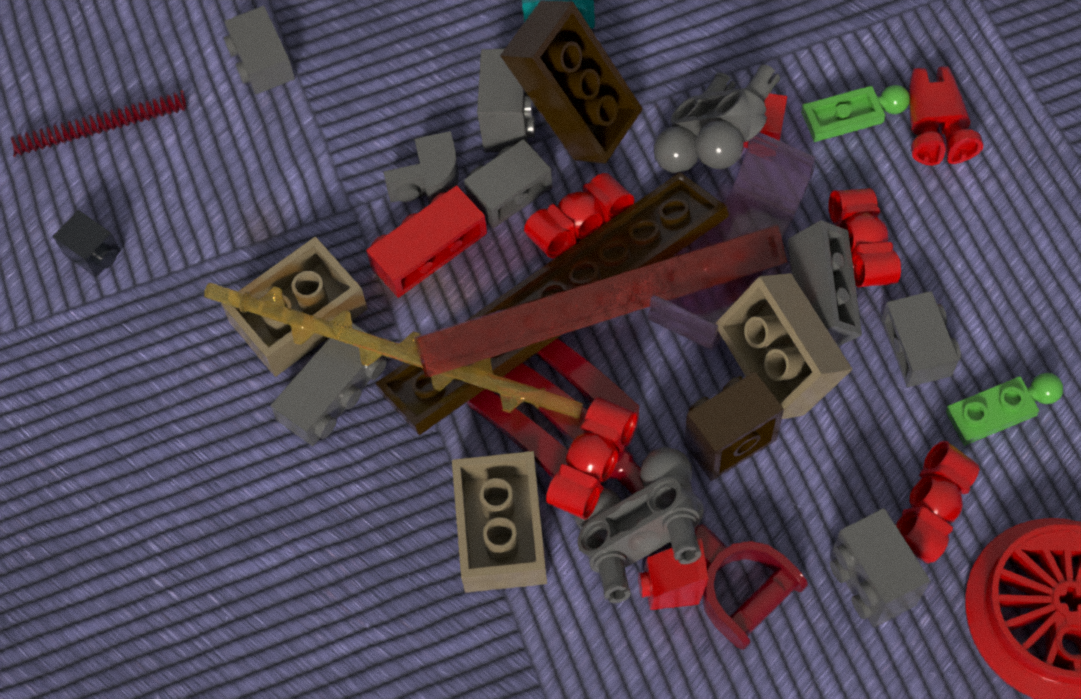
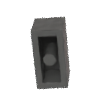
M264 6L224 21L229 34L223 37L227 50L231 57L238 56L240 62L236 63L235 66L243 84L250 82L255 95L295 80L288 55Z
M523 139L514 146L505 147L495 159L485 166H478L473 169L468 177L464 179L466 196L485 215V220L494 229L552 188L551 168Z
M932 291L886 302L881 321L906 387L952 377L958 361L961 359V352L957 340L950 338L947 331L945 309L942 304L936 303Z

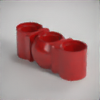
M601 173L594 177L590 183L583 185V192L569 193L561 199L558 206L551 204L547 209H540L533 213L525 224L524 232L549 258H556L574 246L576 239H584L600 228L602 224L604 225L634 204L635 199L609 173Z
M864 188L832 191L828 201V212L831 221L836 226L848 230L855 286L868 287L897 284L901 276V263L898 254L893 250L892 242H888L887 226L878 217L881 211L878 207L874 190Z
M597 397L591 403L585 420L581 425L584 433L578 435L573 440L566 456L567 465L561 464L560 470L555 474L549 485L546 495L548 504L583 520L588 519L592 515L599 501L600 494L604 490L601 483L608 480L613 473L618 460V451L623 452L624 445L630 440L635 430L638 418L636 412L601 397Z
M944 440L933 446L925 457L924 469L919 474L922 479L914 486L909 496L911 508L903 510L901 518L895 525L913 554L928 564L936 561L947 548L949 534L953 530L950 524L957 519L962 511V494L969 493L970 487L975 482L980 471L978 463Z

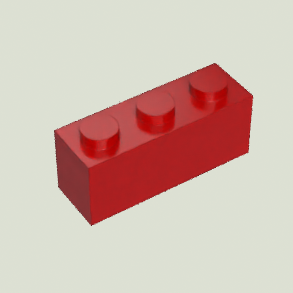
M456 185L448 192L438 194L431 204L420 212L407 216L401 225L388 235H381L376 238L366 250L370 266L396 297L400 298L487 234L485 215Z

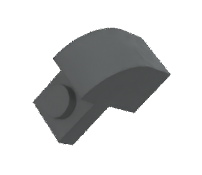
M451 131L415 139L419 164L383 171L390 203L397 201L409 202L417 197L427 195L430 205L438 194L448 192L458 184L459 170Z

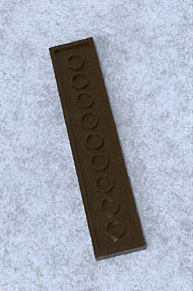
M679 172L375 383L380 394L420 436L729 217L727 206Z

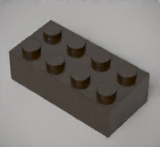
M540 1L500 55L573 160L606 164L643 110L573 1Z

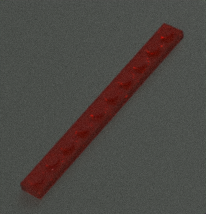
M778 225L769 226L416 336L414 340L426 377H431L775 267L788 261Z

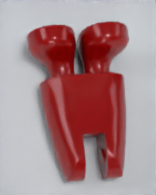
M949 66L938 67L936 82L930 83L926 68L913 69L909 87V111L911 131L918 135L911 144L913 159L921 164L934 166L942 162L945 151L949 164L962 163L978 155L983 149L982 136L977 131L968 129L971 121ZM939 125H940L941 133L944 134V136H945L946 148H945V143H944L943 136L938 133V127H939Z

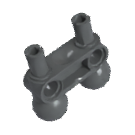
M760 65L746 88L735 89L736 84L734 81L729 82L731 78L728 75L716 73L703 94L689 97L676 108L671 116L672 126L657 136L653 148L654 158L659 166L671 173H682L693 167L697 163L698 158L708 167L720 170L735 164L740 159L744 150L743 143L755 137L767 121L764 101L774 86L780 81L779 74L773 75L775 70L772 67Z
M665 446L652 450L642 462L640 473L644 489L622 501L616 492L604 488L592 515L588 519L583 520L574 515V520L580 528L578 547L582 553L588 556L591 569L600 573L604 598L608 599L611 603L623 602L631 595L625 568L671 542L674 558L681 564L693 563L701 557V550L694 528L702 519L704 504L692 490V465L686 455L677 449Z

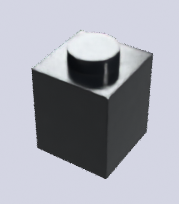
M80 210L52 236L66 257L94 277H97L103 269L110 267L121 252L112 233Z

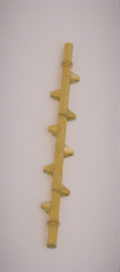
M210 282L205 288V298L239 308L240 312L243 313L248 311L291 325L295 344L302 345L316 333L359 347L361 364L369 366L384 355L430 370L433 389L439 391L446 387L453 379H457L500 393L503 411L509 413L523 401L534 404L535 408L540 409V407L577 419H579L583 408V403L546 392V388L542 387L540 390L494 375L491 360L488 356L483 355L469 367L423 352L420 333L413 331L398 344L353 329L351 313L345 310L331 321H327L284 306L282 289L273 287L261 299L253 297L249 292L241 293Z

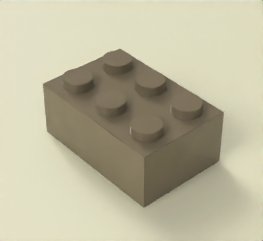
M316 236L221 303L230 324L275 377L331 337L346 319L352 321L368 309L362 288Z
M791 273L759 276L714 324L745 376L756 372L783 407L782 419L804 416L853 370Z
M534 451L453 459L452 470L460 570L465 593L547 584Z

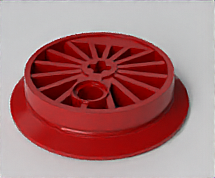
M1042 518L1023 522L1005 530L982 550L970 571L966 585V620L969 632L980 655L1003 681L1033 699H1081V522L1075 520ZM1029 556H1038L1044 570ZM1053 556L1059 557L1060 569L1056 561L1054 560ZM1071 557H1080L1073 574ZM1010 558L1033 580L1004 569L1005 563ZM999 582L1031 595L998 594ZM1000 607L1036 608L1037 610L1004 621ZM1044 619V623L1022 645L1019 644L1010 632ZM1045 634L1046 653L1043 661L1030 654L1028 650ZM1067 639L1074 642L1078 646L1079 655L1068 653L1062 645V640Z

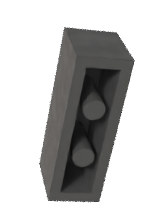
M820 220L788 238L792 276L839 347L862 335L849 234L846 229Z
M346 319L270 405L277 421L312 447L320 438H326L333 431L336 419L345 409H351L358 402L362 393L361 390L370 380H376L384 371L387 356L383 343Z

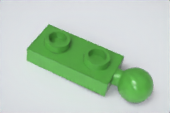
M891 85L883 90L881 96L877 97L873 87L868 86L803 104L801 113L813 141L817 142L882 124L885 119L883 110L890 114L902 113L910 103V96L904 87Z
M1041 373L1032 380L1031 386L1027 388L1019 376L947 406L946 414L961 442L966 446L1036 417L1039 413V408L1035 402L1041 404L1057 402L1063 394V383L1055 374Z

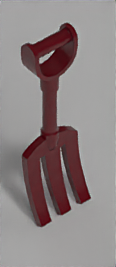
M555 339L535 354L569 381L591 403L597 397H601L636 412L639 418L640 406L589 361L559 339ZM521 363L500 378L533 405L571 443L578 435L584 433L581 425L585 420L588 410L530 367ZM486 388L466 402L471 409L504 433L524 452L534 451L535 462L552 478L560 470L561 464L567 465V448L538 424ZM637 424L630 440L624 445L623 452L618 451L617 464L610 476L611 479L618 480L632 495L645 488L641 482V467L634 461L633 455L627 450L635 435ZM704 523L698 524L694 529L697 539L702 538L709 578L702 595L705 613L713 625L733 645L744 650L750 644L748 635L793 590L802 592L808 586V582L790 560L771 546L747 541L735 543L727 547ZM745 559L760 562L771 569L774 573L729 616L717 601L714 581L718 571L733 561Z

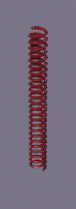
M181 90L180 92L182 103L178 94L174 92L175 105L171 96L167 94L168 107L164 98L160 96L161 109L156 98L153 97L154 111L149 100L146 99L147 113L142 102L139 101L140 115L135 104L132 103L133 117L128 106L125 105L126 119L121 108L118 107L119 121L114 110L111 109L113 125L107 112L104 111L106 127L99 113L96 114L98 128L93 116L89 115L91 130L86 118L82 117L84 132L79 120L75 119L77 134L71 121H68L70 136L64 123L61 122L63 138L57 125L54 124L56 140L52 135L50 127L47 126L49 142L45 137L43 129L40 128L42 145L36 131L33 130L35 147L29 133L26 132L28 149L24 144L22 135L18 134L21 151L16 144L15 137L11 136L14 149L13 157H16L17 153L23 155L24 151L30 153L31 149L37 152L38 148L43 150L46 146L51 148L53 143L58 146L60 141L65 144L67 139L72 142L74 137L79 140L81 135L87 138L88 133L94 136L95 131L101 134L102 129L108 132L109 127L115 130L116 125L122 128L123 123L129 127L130 121L136 125L137 119L143 123L144 117L150 121L151 115L157 119L158 113L164 117L165 111L171 115L172 109L178 114L179 107L185 112L186 101L184 91Z

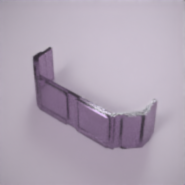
M760 132L750 139L747 154L734 186L724 202L727 206L729 217L705 234L668 298L664 300L653 294L650 301L648 320L713 350L722 339L718 332V325L715 323L761 276L765 267L770 262L804 197L814 172L815 157Z

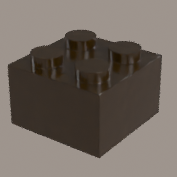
M756 372L751 373L745 378L737 376L722 388V392L711 399L703 397L689 408L686 418L684 445L708 478L713 481L777 441L784 409Z

